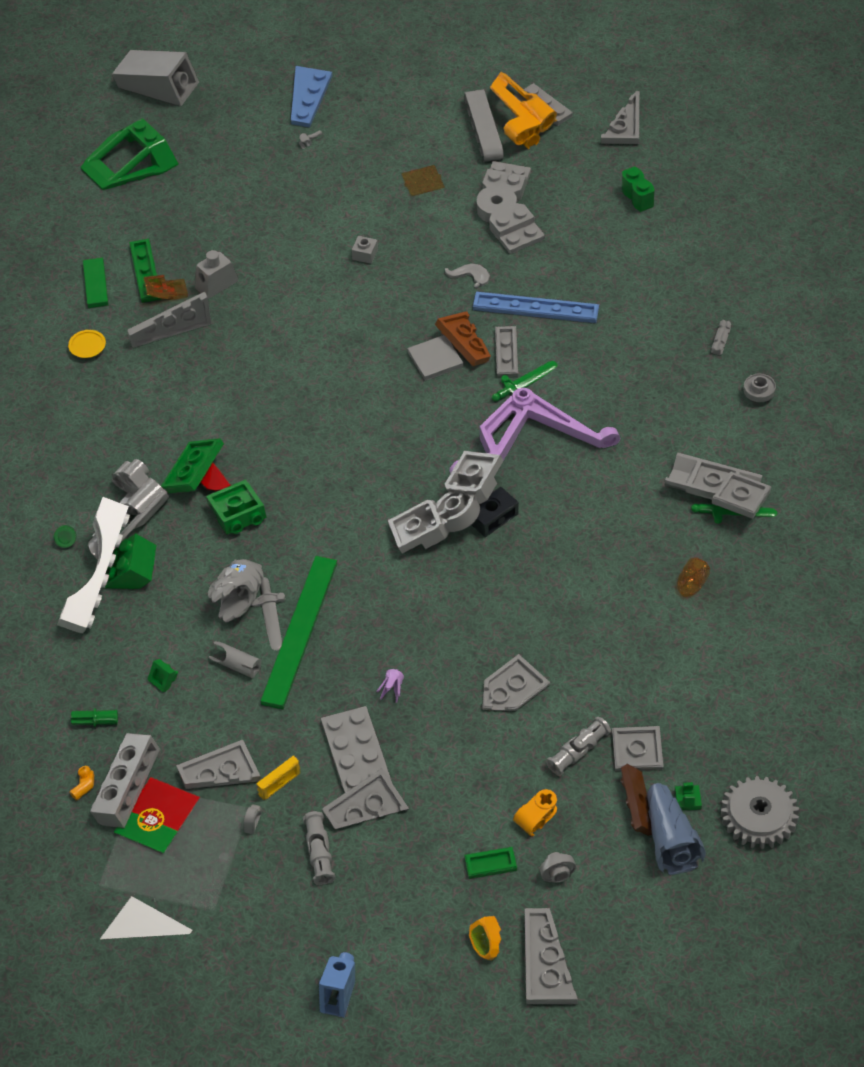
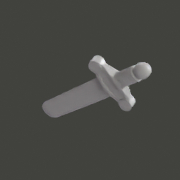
M264 577L261 581L262 595L256 598L251 606H262L270 646L273 650H280L282 638L276 603L284 602L286 598L284 593H271L269 580Z

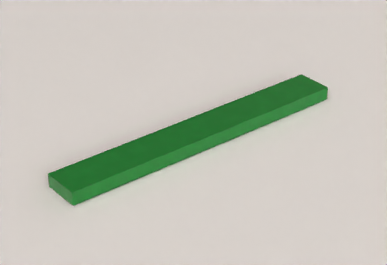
M315 556L263 693L261 705L284 710L337 567V560Z

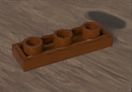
M626 764L621 767V782L627 794L626 804L631 811V825L635 831L650 836L652 835V827L648 813L649 805L643 774L637 768Z

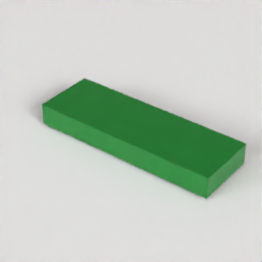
M103 257L83 260L88 308L109 306Z

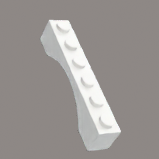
M104 497L102 498L93 521L98 541L96 570L92 578L81 590L67 598L57 623L58 626L79 633H84L86 628L91 629L95 618L91 614L93 608H98L102 595L98 593L101 587L105 588L109 575L105 573L107 567H112L116 555L112 553L114 547H119L123 535L119 533L121 527L125 528L130 515L126 514L129 506Z

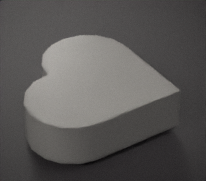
M252 804L248 808L244 819L245 833L253 834L262 813L261 806Z

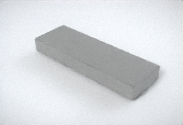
M516 326L495 327L497 378L503 375L518 377Z

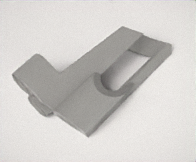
M134 459L132 462L125 461L112 475V482L127 492V495L120 502L129 506L126 514L137 515L120 533L123 535L122 540L133 529L144 525L169 499L167 492L155 480L147 476L149 473L148 467L138 459ZM95 532L92 535L93 538L88 542V546L92 555L98 560V541Z

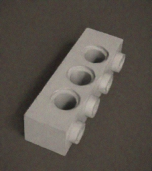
M127 733L120 744L119 751L110 766V770L101 785L100 792L90 811L100 825L125 828L160 751L151 735Z

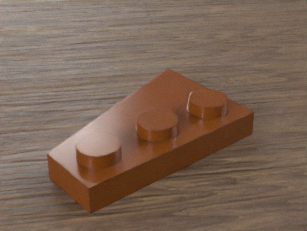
M467 311L438 318L435 326L472 366L489 361L491 355L483 340L477 337L475 333L477 329L474 324H470L468 320L470 316Z

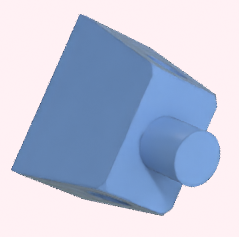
M343 952L339 957L332 956L328 960L319 982L321 1013L345 1018L355 984V962L353 955ZM332 989L339 991L336 998L338 1000L336 1006L328 1004Z

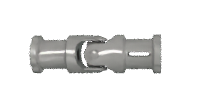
M597 716L593 720V724L587 729L583 728L579 731L578 737L571 738L560 748L559 753L553 758L549 757L546 760L548 768L556 775L561 776L565 768L570 764H575L587 753L588 749L590 750L595 747L601 737L609 735L611 729L603 718Z
M313 811L305 814L303 823L307 827L306 841L310 853V863L315 871L313 880L316 885L332 883L336 878L335 873L331 870L332 856L329 853L330 846L327 831L323 827L324 814Z

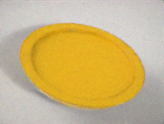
M83 330L70 338L68 348L77 357L91 358L98 355L104 349L106 340L103 334L98 331Z

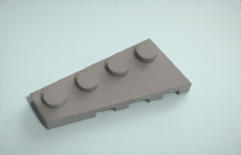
M203 292L128 329L132 348L210 325L211 317L206 293Z
M526 908V1004H578L577 995L567 969L565 956L559 943L558 933L550 908Z

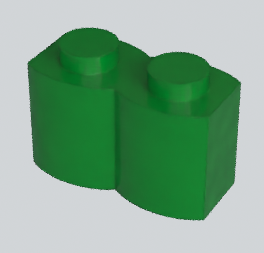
M635 166L623 170L622 192L624 195L631 199L633 206L640 212L653 208L655 190L652 183L644 179L643 172Z

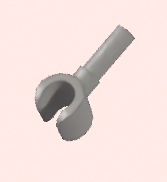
M319 130L308 136L302 133L299 137L301 140L299 145L302 149L306 148L303 143L307 147L311 146V140L320 136L322 132Z

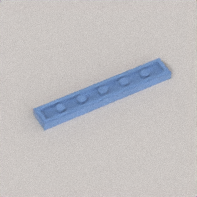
M476 292L473 310L596 323L599 304Z

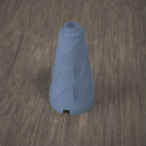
M661 783L653 784L647 791V800L657 865L663 873V870L667 869L669 875L689 872L698 867L696 861L699 858L703 862L706 855L704 845L667 785H662Z

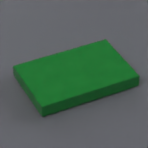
M217 438L189 442L161 487L167 494L195 491L224 445L223 441Z

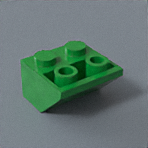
M136 533L128 539H124L119 547L113 550L112 554H115L116 557L112 567H107L105 574L109 575L105 588L140 589L151 582L157 545Z

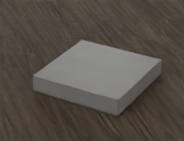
M444 335L407 348L408 354L425 381L463 367L461 358Z
M730 471L713 496L712 504L753 519L770 494L771 486Z
M660 726L612 728L615 772L621 771V767L626 764L640 771L663 770Z

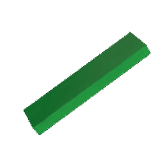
M143 239L129 242L141 302L161 300L162 297L149 294L146 283L159 285L150 240Z

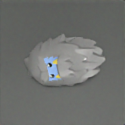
M245 559L234 560L229 567L223 569L209 587L208 597H212V602H216L221 598L219 618H223L224 622L240 617L255 601L261 581L264 579L260 564Z

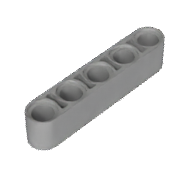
M484 89L464 92L469 117L471 116L473 130L475 129L476 131L475 137L477 143H480L479 150L481 156H484L483 162L503 159L502 144Z

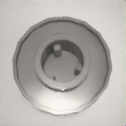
M750 375L744 382V394L752 401H769L775 394L776 384L768 375Z
M554 852L546 857L539 867V872L544 881L558 883L567 880L574 873L576 863L571 855Z

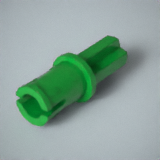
M94 708V711H72L71 724L94 725V727L104 724L118 725V710H97Z

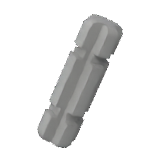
M720 321L712 345V354L721 355L723 353V347H725L728 333L731 329L730 321Z

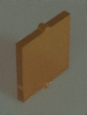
M435 165L401 173L405 181V187L408 188L411 196L445 188L441 180V174H438Z

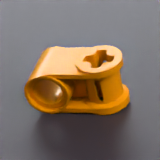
M548 789L539 791L515 813L513 821L530 836H534L533 833L538 828L542 829L556 814V794Z

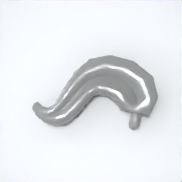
M467 264L453 271H450L448 268L445 269L446 276L452 279L466 275L472 276L476 283L474 288L488 284L490 279L488 271L478 264Z

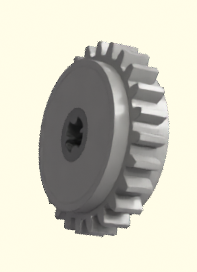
M758 776L755 777V780H750L747 777L745 783L737 781L736 787L731 785L729 793L725 792L724 800L721 803L720 815L723 817V826H727L726 832H734L733 839L736 840L740 837L742 845L746 844L747 841L751 842V848H754L755 844H760L761 849H764L767 843L773 848L775 841L781 845L783 837L789 839L791 832H795L796 824H798L799 807H796L797 799H792V791L786 793V785L780 787L777 785V780L770 782L768 777H765L764 780H760Z

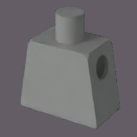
M215 250L207 252V258L196 266L195 289L200 293L205 292L208 299L238 282L231 261L221 252Z

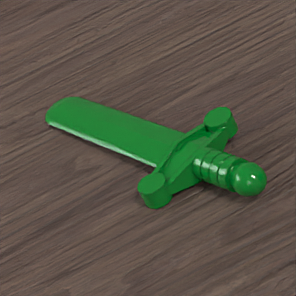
M549 361L515 381L510 380L507 375H503L501 383L504 385V388L494 393L492 400L497 402L508 395H512L515 390L529 386L554 370L558 364L555 361Z
M693 504L691 506V510L695 513H711L714 522L717 524L722 522V515H741L715 504ZM760 507L755 516L775 517L777 511L773 508Z

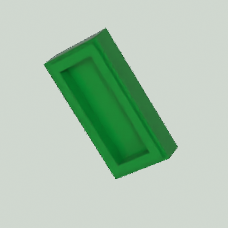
M513 847L464 855L469 879L517 871Z

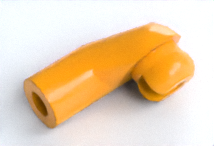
M89 766L79 768V785L69 791L76 801L94 787L95 775Z

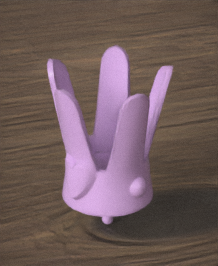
M390 669L386 672L384 682L376 691L379 692L385 684L380 699L394 687L396 702L398 701L401 684L404 679L403 673L397 669Z

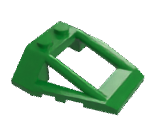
M142 118L110 135L84 161L80 168L102 190H107L125 185L130 181L137 179L139 181L146 179L145 177L163 174L178 166L179 163L165 138ZM126 139L129 143L136 140L144 149L117 173L114 174L101 161L122 140ZM150 154L153 166L126 175Z

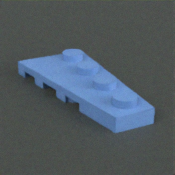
M296 66L291 113L292 125L311 126L331 81L332 72Z

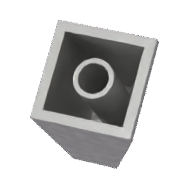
M130 50L112 73L118 88L179 106L183 105L199 83L186 52Z

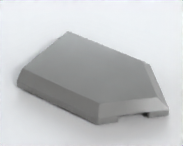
M518 654L484 680L483 710L516 711L549 686L550 682Z

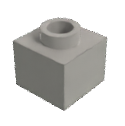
M358 236L352 248V260L372 264L378 251V241Z

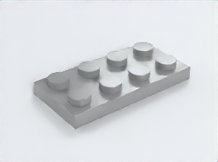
M366 706L321 718L344 793L381 768L391 781Z

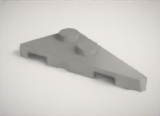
M636 91L631 95L626 107H622L615 120L610 123L608 131L601 135V144H639L640 91Z

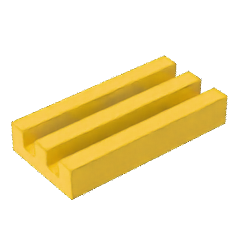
M292 756L256 783L258 795L263 800H266L300 774L299 760Z

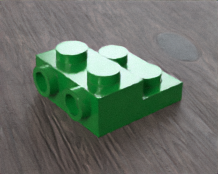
M246 479L206 496L207 503L216 514L217 521L226 535L230 533L238 534L244 527L251 524L259 525L263 519L267 518L264 504Z

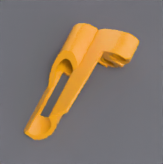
M500 72L490 86V89L517 116V118L508 121L503 128L504 134L516 145L523 144L528 149L534 144L537 145L540 141L539 133L546 131L557 121V112L537 94L524 91L505 73ZM508 83L527 101L521 102L506 89Z

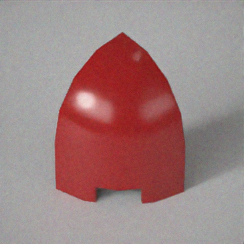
M212 462L201 483L207 489L215 492L231 486L220 469Z

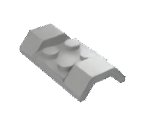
M677 453L673 470L669 478L666 477L665 485L683 490L686 493L712 499L730 471L761 482L762 475Z

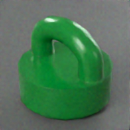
M69 525L58 527L54 533V541L59 547L68 548L76 541V531Z

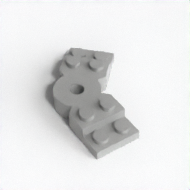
M493 161L490 169H487L482 182L483 190L477 196V214L482 220L489 221L490 231L508 253L512 254L544 240L545 235L535 224V217L524 204L517 203L523 196L531 174V168Z
M464 451L445 482L447 494L441 497L437 503L433 500H426L389 519V525L401 553L413 549L421 543L426 549L444 540L449 532L460 531L470 526L479 515V504L488 500L497 485L494 476L503 463L501 455Z

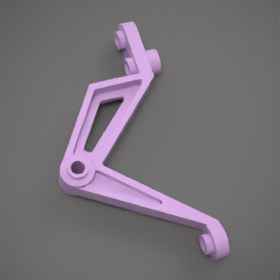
M528 388L515 390L480 425V441L485 452L501 455L503 461L527 418L536 420L599 448L613 446L620 441L616 428L605 427L599 433H596L535 395ZM512 413L516 414L501 441L496 445L492 434ZM458 461L454 462L453 465L450 467V474Z

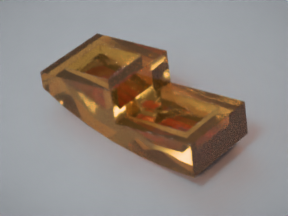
M164 275L144 277L147 295L163 299H182L188 297L184 279L165 281Z

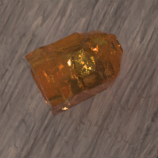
M697 557L690 558L683 567L677 582L678 591L682 596H693L700 591L708 579L710 567L705 561Z

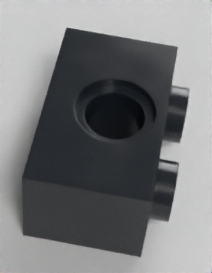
M499 487L492 491L487 501L479 504V515L471 525L484 537H487L519 514V502L506 490Z

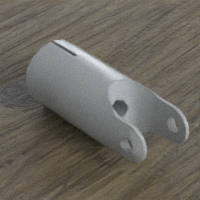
M214 641V644L225 649L226 659L221 661L209 656L211 660L250 678L255 677L261 667V659L224 643Z

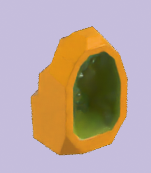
M495 916L483 917L469 927V938L474 950L479 956L491 961L497 957L501 941L499 934L501 928Z

